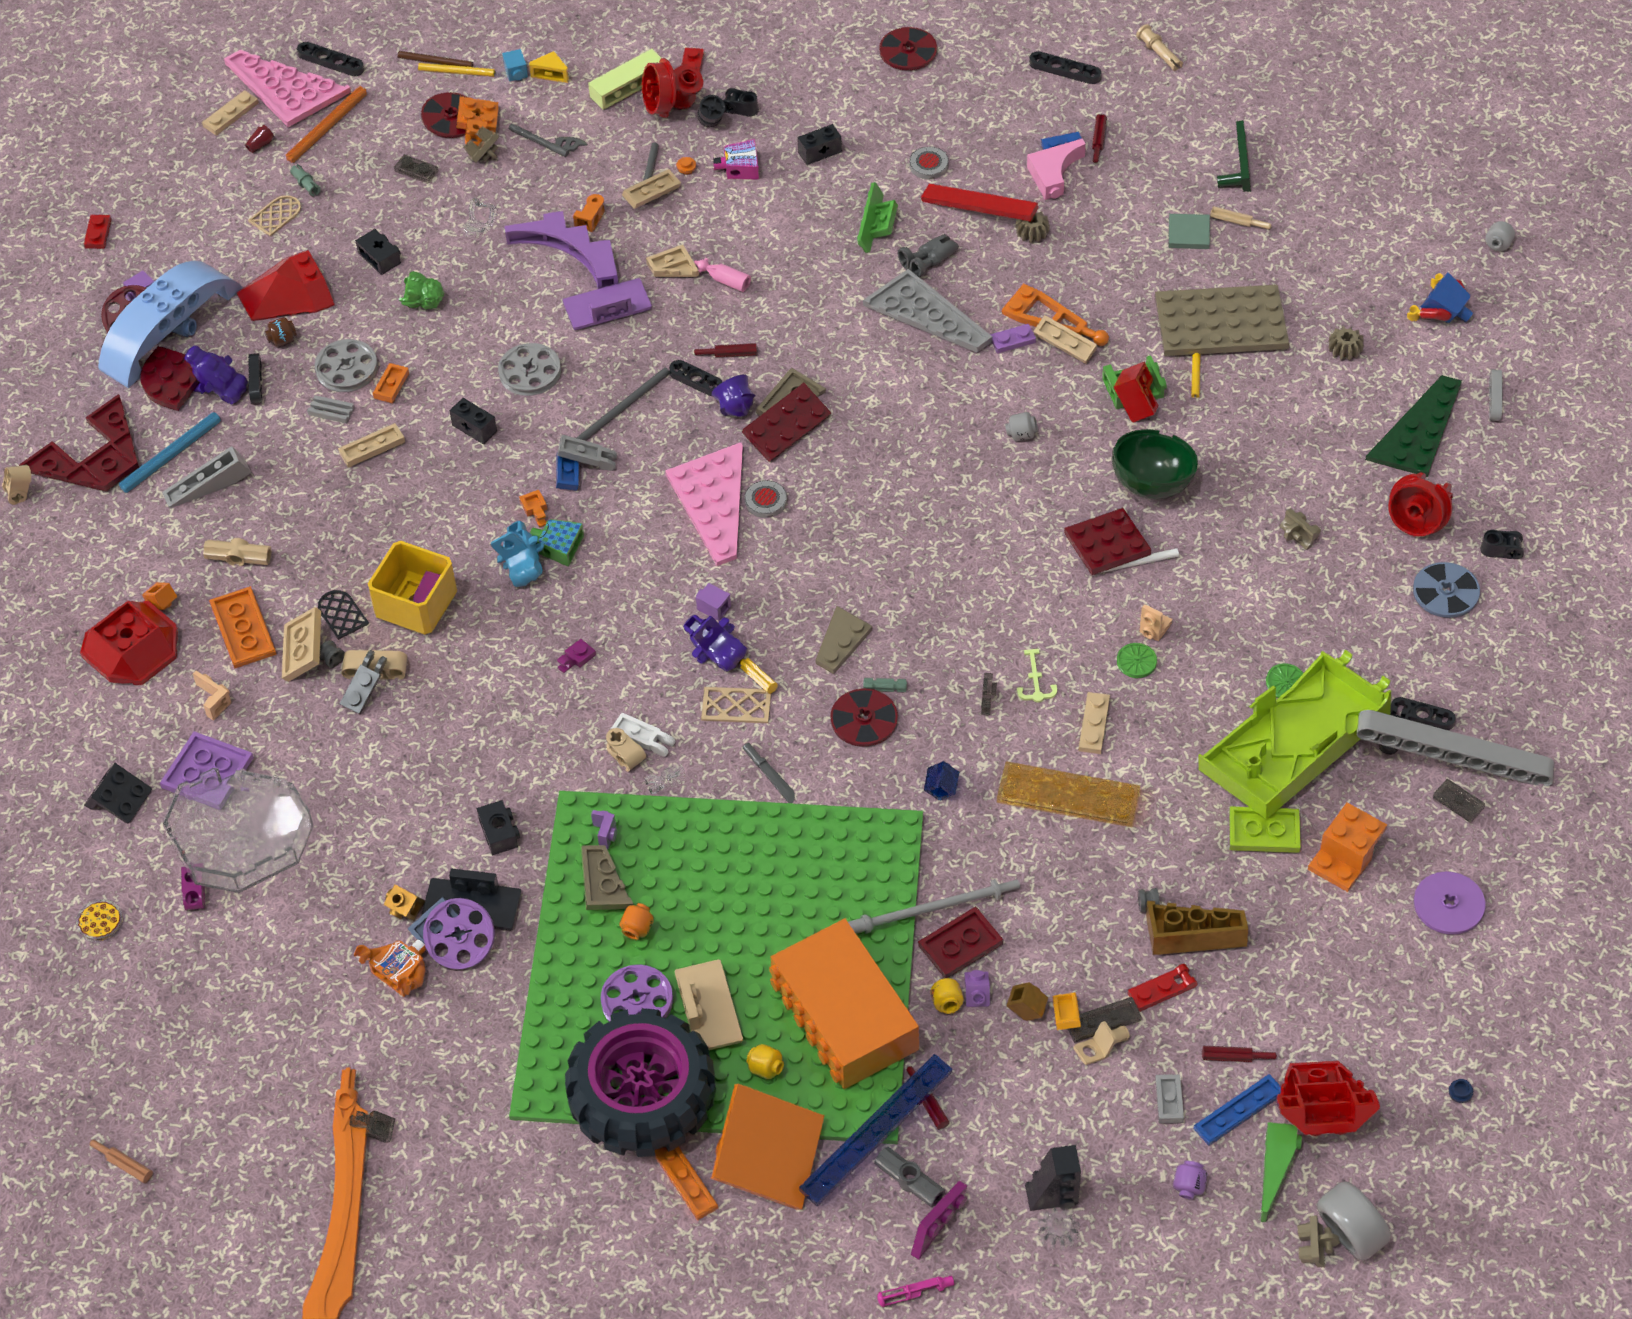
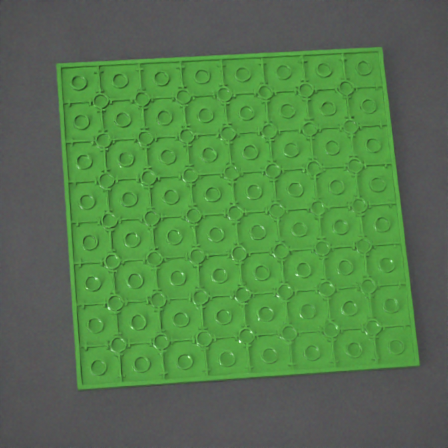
M559 790L509 1113L510 1120L579 1124L572 1117L566 1094L565 1073L569 1069L568 1058L578 1041L585 1042L584 1033L599 1020L603 1025L609 1022L602 1010L601 991L606 980L615 971L630 965H646L659 970L666 976L672 988L673 1005L667 1018L672 1014L688 1023L675 977V970L719 959L722 963L743 1042L709 1050V1056L713 1060L716 1093L714 1104L707 1111L708 1119L698 1132L723 1133L734 1085L739 1083L824 1115L819 1140L898 1144L904 1058L843 1089L839 1082L835 1083L832 1079L829 1066L821 1062L816 1046L809 1044L804 1028H799L796 1024L793 1011L791 1009L787 1010L783 1004L781 993L773 989L770 983L772 975L769 967L771 966L770 956L844 918L847 922L860 919L862 915L873 918L916 906L923 811ZM593 810L608 811L611 814H615L617 835L615 841H611L609 849H607L633 905L641 903L650 908L649 912L654 917V922L647 936L639 938V940L630 939L622 933L619 923L625 909L586 910L581 848L582 846L599 845L597 835L600 827L593 826L591 816ZM915 916L875 926L871 933L865 934L861 932L856 934L907 1010ZM629 974L624 980L628 983H633L638 977L634 974ZM651 979L647 985L654 988L659 986L660 981L658 979ZM616 989L610 990L607 996L617 998L620 995V991ZM635 995V996H634L635 1001H636V1002L640 1001V998L638 997V995ZM657 999L653 1005L655 1007H663L667 1002L664 999ZM619 1009V1010H616L614 1013H617V1012H620V1011H623V1010H622V1009ZM765 1044L779 1050L784 1062L782 1072L772 1079H764L752 1074L746 1060L749 1051L753 1047ZM644 1059V1062L648 1063L649 1066L651 1059ZM617 1067L614 1071L622 1075V1071ZM678 1074L669 1078L668 1081L679 1079ZM663 1093L661 1096H667L670 1093Z

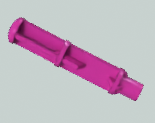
M952 1275L944 1278L937 1276L879 1292L877 1300L881 1307L920 1297L921 1291L936 1287L941 1292L946 1287L953 1286L954 1280ZM903 1288L902 1292H898L887 1296H883L882 1294ZM905 1295L906 1299L885 1304L886 1300Z

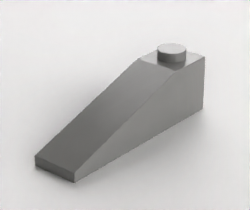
M231 446L162 493L168 507L172 508L231 486L249 475L251 471L245 458Z

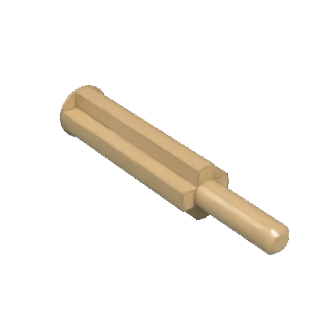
M1214 206L1210 213V218L1248 227L1253 225L1265 229L1271 228V223L1255 220L1253 216Z

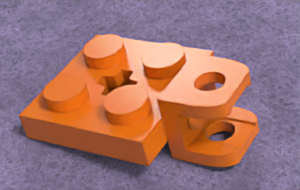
M460 96L456 128L466 129L465 144L472 139L478 140L474 142L477 146L482 140L476 133L482 126L496 132L499 102Z

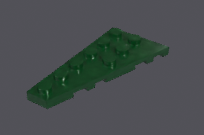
M1441 375L1366 455L1365 460L1417 475L1422 472L1428 477L1462 380Z

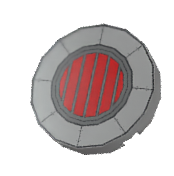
M925 146L919 148L910 156V170L915 176L922 179L939 178L948 170V156L943 150L936 147Z
M770 480L758 481L747 488L745 505L747 510L754 516L768 518L771 515L776 516L787 505V493L784 487L777 482Z

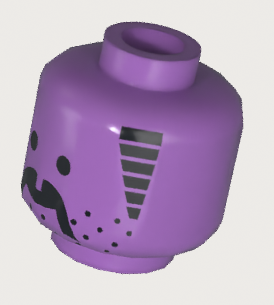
M1184 1161V1164L1177 1166L1173 1187L1180 1192V1197L1194 1199V1196L1204 1193L1208 1178L1207 1171L1203 1169L1204 1165L1194 1161Z

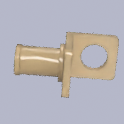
M1103 1021L1100 1023L1093 1039L1075 1044L1073 1049L1085 1065H1089L1107 1058L1114 1044L1128 1040L1130 1037L1129 1031L1124 1025L1111 1030L1107 1023ZM1083 1048L1093 1049L1095 1056L1089 1057L1085 1055Z

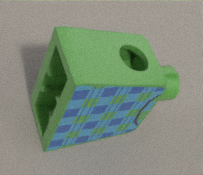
M553 519L547 521L543 530L533 527L530 531L532 536L538 537L537 544L540 542L544 543L543 549L539 551L540 555L568 567L584 537L582 523Z

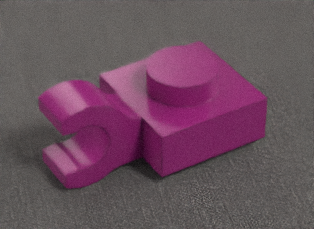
M579 639L564 650L565 655L557 659V662L561 664L558 666V669L565 673L574 665L581 668L596 656V651L585 641Z

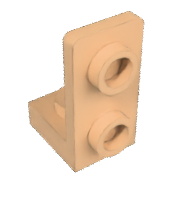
M1144 604L1141 609L1139 632L1144 637L1159 642L1172 624V619Z
M195 671L193 677L196 685L212 695L207 698L203 706L207 717L214 721L231 704L230 692L224 685H218L213 682L207 674L202 675Z

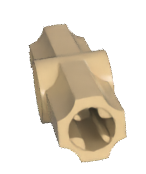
M234 538L230 542L205 541L203 555L204 559L223 560L233 566L234 564L243 566L244 563L268 565L272 550L271 546L249 544L244 539Z

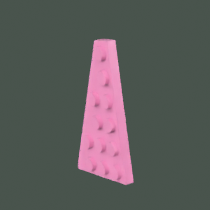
M239 50L224 58L225 64L287 127L296 124L351 93L349 85L335 84L334 80L324 79L322 76L310 72L305 74L297 71V68L288 67L273 60L268 62L260 59L258 55H252L243 50Z
M741 442L665 471L670 484L717 566L737 559L743 453Z

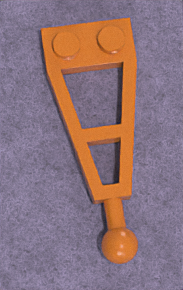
M1024 283L1002 309L1003 315L1020 323L1037 327L1042 318L1027 315V312L1038 300L1056 312L1052 318L1053 320L1060 323L1065 318L1077 327L1062 324L1063 326L1079 335H1085L1093 339L1097 346H1104L1109 341V335L1106 331H1094L1087 328L1085 320L1042 291Z

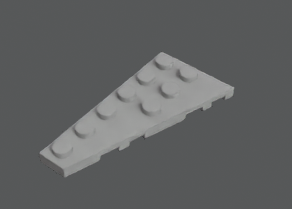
M909 269L863 300V306L976 353L992 343V336Z

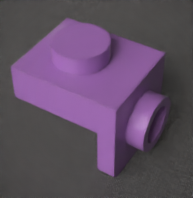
M593 810L591 814L593 826L600 827L597 835L599 845H605L609 849L611 841L614 842L617 835L615 814H611L608 811Z
M973 970L971 972H964L966 1006H990L988 971Z

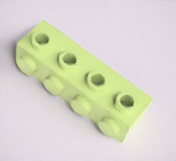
M650 49L588 83L590 98L604 110L641 90L645 66L648 63L659 62L661 57L653 49Z

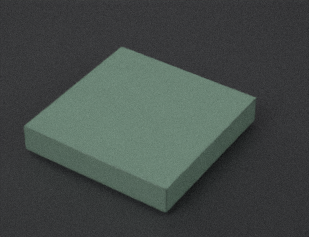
M1169 213L1168 248L1209 249L1210 215Z

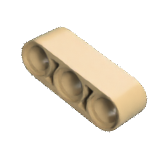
M369 650L346 651L343 658L342 676L347 679L354 677ZM372 650L375 652V655L368 669L374 671L378 660L382 656L387 658V662L380 674V679L399 678L401 680L405 677L408 656L404 652Z

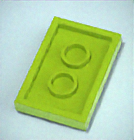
M1230 806V850L1300 853L1299 809L1279 808L1269 818L1265 819L1250 807Z

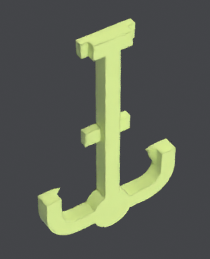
M1039 649L1024 650V655H1030L1032 673H1028V677L1033 678L1035 692L1033 695H1024L1022 693L1023 687L1017 688L1019 698L1039 703L1044 699L1055 697L1057 685H1050L1052 692L1048 694H1043L1039 690L1038 678L1042 677V673H1037L1034 655L1039 654Z

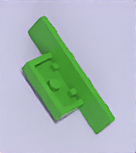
M876 182L871 183L859 235L857 236V242L865 253L871 251L873 238L887 236L892 233L898 208L895 200L883 202L884 194Z

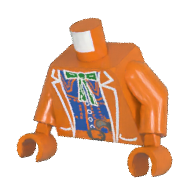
M417 939L410 947L402 941H396L393 944L369 949L364 945L356 947L353 956H360L359 962L361 964L366 963L368 960L371 973L403 997L409 995L410 991L423 985L426 970L421 955L427 949L422 941Z

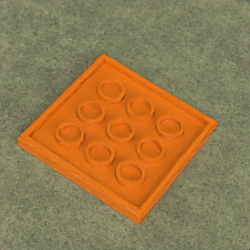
M739 1083L735 1084L711 1179L790 1208L801 1210L824 1115Z

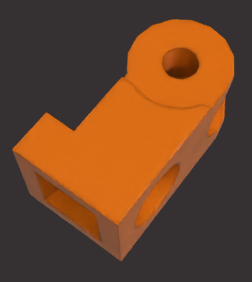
M599 194L588 196L583 210H576L573 215L574 227L586 225L587 231H594L605 212L604 199Z

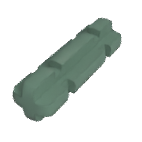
M864 678L863 688L876 689L877 691L894 692V690H897V692H906L907 680L897 679V681H894V678H876V680Z

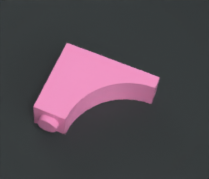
M1083 139L1027 155V168L1045 200L1055 199L1064 195L1062 175L1070 164L1085 157L1086 144Z

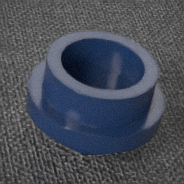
M1465 1079L1453 1081L1448 1090L1449 1096L1458 1103H1465L1471 1100L1474 1092L1472 1085Z

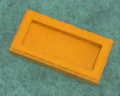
M1076 992L1054 995L1053 1005L1057 1030L1081 1027Z

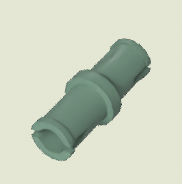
M296 164L297 167L295 165L292 166L290 173L298 180V184L305 188L311 196H314V194L318 195L321 188L313 181L312 175L306 173L299 164Z

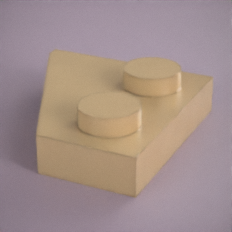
M684 245L646 257V263L654 277L699 276V270Z

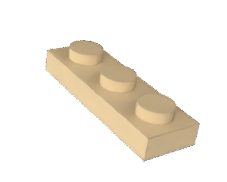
M244 90L204 120L202 125L217 136L259 104L258 99Z
M667 169L625 189L622 196L636 209L679 188L681 182Z
M1046 315L1043 316L1033 331L1037 337L1087 364L1097 349V344Z
M394 423L342 446L338 450L349 468L405 443V438Z
M1087 693L1078 751L1101 754L1110 695Z

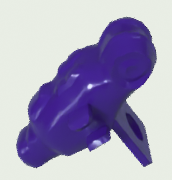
M192 346L186 352L185 360L191 365L193 375L200 382L194 392L203 394L205 391L207 393L213 391L223 401L231 405L240 400L241 395L247 389L248 381L246 377L237 373L230 366L233 360L229 355L225 357L218 356L215 353L205 352L198 346Z
M692 615L683 626L685 632L690 634L692 644L696 647L692 652V656L697 658V661L701 664L709 658L726 672L736 668L739 661L744 659L748 650L738 638L731 634L735 626L729 623L730 620L724 617L718 623L712 616L701 619L697 615Z

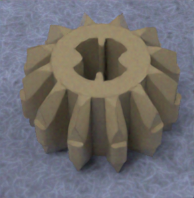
M1041 211L1035 213L1031 221L1017 219L1015 228L1017 236L1021 237L1022 241L1029 239L1031 244L1033 240L1039 243L1041 238L1046 239L1050 225L1048 216H1044Z
M1344 326L1341 329L1335 328L1334 332L1329 336L1328 348L1332 352L1333 357L1340 356V360L1347 357L1350 361L1352 357L1358 358L1359 353L1363 351V335H1360L1359 330L1353 331L1352 326L1349 329H1346Z

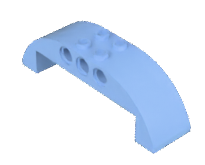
M188 261L171 268L129 303L117 317L103 343L99 357V370L129 388L140 379L141 368L138 361L215 293L229 301L237 294L236 292L242 289V286L202 261Z

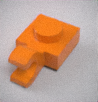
M536 490L519 496L520 503L527 517L534 515L539 528L545 526L547 522L544 511L547 510V504L541 492Z

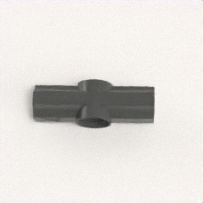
M889 1146L883 1148L878 1153L874 1164L896 1180L902 1190L913 1193L931 1208L939 1203L945 1194V1189L921 1172L917 1163L907 1161ZM906 1175L915 1176L913 1179L905 1178Z

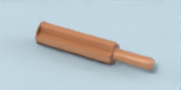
M94 1139L90 1141V1146L103 1153L107 1161L141 1182L147 1183L152 1177V1170L114 1147L109 1149Z

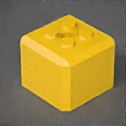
M403 541L392 544L367 583L376 618L424 635L433 632L457 593L450 557ZM429 571L440 574L441 576L426 600L421 603L413 602L414 594L425 572Z

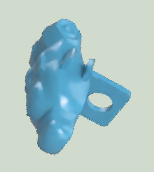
M516 521L509 525L506 534L491 542V547L499 554L497 563L506 561L503 563V569H509V577L515 587L526 586L531 581L537 580L543 571L539 562L538 552L543 549L544 543L536 544L538 537L532 536L522 521Z

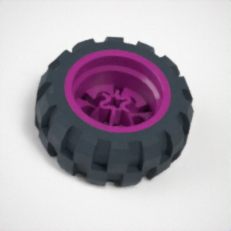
M641 1008V1014L629 1015L628 1009L613 1013L610 1016V1022L603 1025L599 1020L584 1033L585 1042L578 1041L568 1058L569 1069L565 1073V1088L572 1117L579 1122L580 1131L593 1143L599 1144L601 1141L604 1142L605 1150L625 1156L627 1150L636 1151L638 1158L655 1156V1150L666 1147L669 1152L686 1142V1133L689 1132L694 1135L699 1131L708 1119L707 1111L714 1104L716 1093L713 1060L709 1056V1047L699 1033L696 1031L690 1032V1025L672 1014L666 1019L661 1017V1011ZM644 1059H651L649 1066L648 1063L644 1062ZM618 1067L622 1071V1075L614 1070ZM678 1074L679 1079L668 1081L669 1078ZM663 1093H670L667 1096H661Z

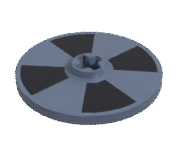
M1438 562L1430 564L1419 571L1414 580L1413 594L1417 603L1427 612L1439 617L1453 618L1465 615L1476 606L1479 600L1480 586L1476 577L1466 568L1454 563Z

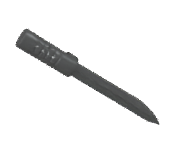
M746 743L743 746V750L756 766L761 769L788 803H793L795 799L793 789L770 766L767 760L758 754L750 743Z

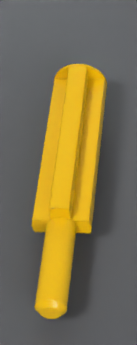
M744 658L739 661L742 665L740 668L767 693L771 694L776 691L778 684L750 658Z

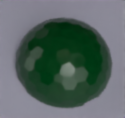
M1141 429L1131 431L1122 435L1117 440L1112 451V466L1115 475L1128 491L1145 499L1160 500L1173 497L1190 485L1197 471L1198 458L1193 448L1186 441L1175 435L1170 437L1159 434L1160 430Z

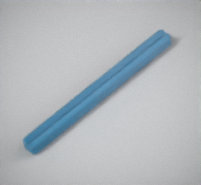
M215 412L209 414L119 483L121 490L128 493L220 423L219 415Z

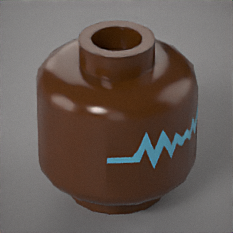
M285 317L269 322L267 325L268 330L265 331L268 343L273 342L276 347L292 343L294 336H297L292 320L288 321Z

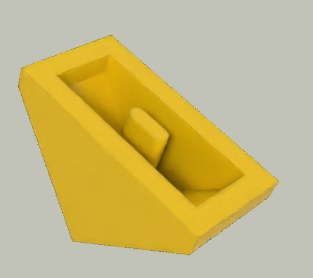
M554 51L529 63L532 78L564 83L569 81L567 66Z

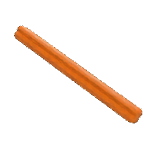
M358 86L286 153V159L291 163L298 160L367 95L366 89Z

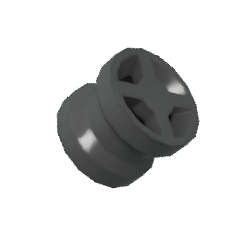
M328 640L320 646V660L325 661L329 668H334L343 661L345 652L341 648H337L332 640Z
M1152 888L1150 891L1138 889L1140 913L1146 912L1147 901H1155V904L1160 905L1157 888Z

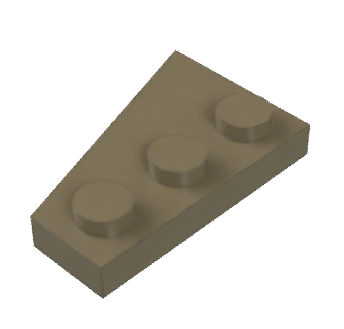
M791 367L757 407L756 413L762 415L803 382L817 397L825 393L826 388Z
M836 606L816 657V664L834 674L872 631V625Z

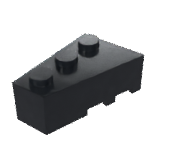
M1076 1145L1051 1148L1041 1161L1040 1170L1034 1171L1032 1181L1025 1184L1030 1211L1057 1207L1070 1209L1079 1203L1081 1168Z

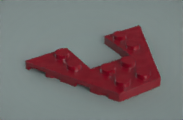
M116 395L86 417L87 423L109 442L80 463H77L52 441L19 464V466L28 465L31 474L108 491L139 468L120 395Z

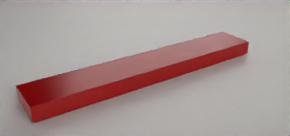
M930 183L921 196L922 202L1026 221H1031L1039 208L1037 202Z

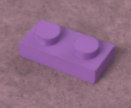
M1029 324L990 334L997 354L1036 343V337Z

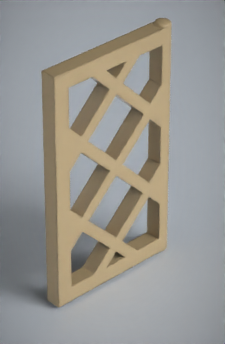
M704 687L701 721L768 723L771 694L767 693L764 689ZM709 691L722 693L714 701L708 697ZM736 692L744 693L745 696L736 702L729 694ZM755 693L766 694V699L758 702L752 695ZM726 697L733 705L723 711L717 703ZM749 698L756 706L747 712L740 704ZM711 707H714L720 713L718 716L706 715L707 710ZM736 707L744 714L741 717L727 715ZM759 708L764 712V718L751 716Z

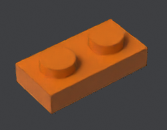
M389 363L373 391L374 399L393 403L409 375V368Z

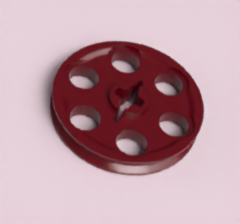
M128 285L115 290L108 296L101 312L102 323L107 333L120 313L132 302L125 299L126 294L134 292L137 297L147 289L146 287ZM118 304L120 306L119 311L116 313L109 312L110 305Z

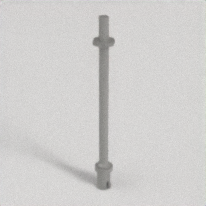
M994 879L991 880L990 887L873 918L862 915L860 919L848 921L856 934L861 932L867 934L871 933L875 926L993 895L996 900L1001 899V893L1020 888V883L1016 879L998 884L997 880Z

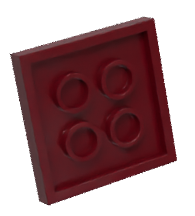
M1124 508L1064 528L1066 537L1091 575L1151 555L1150 546Z

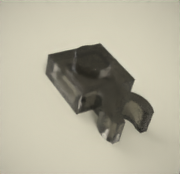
M984 673L981 714L990 715L992 696H996L997 682H993V673Z

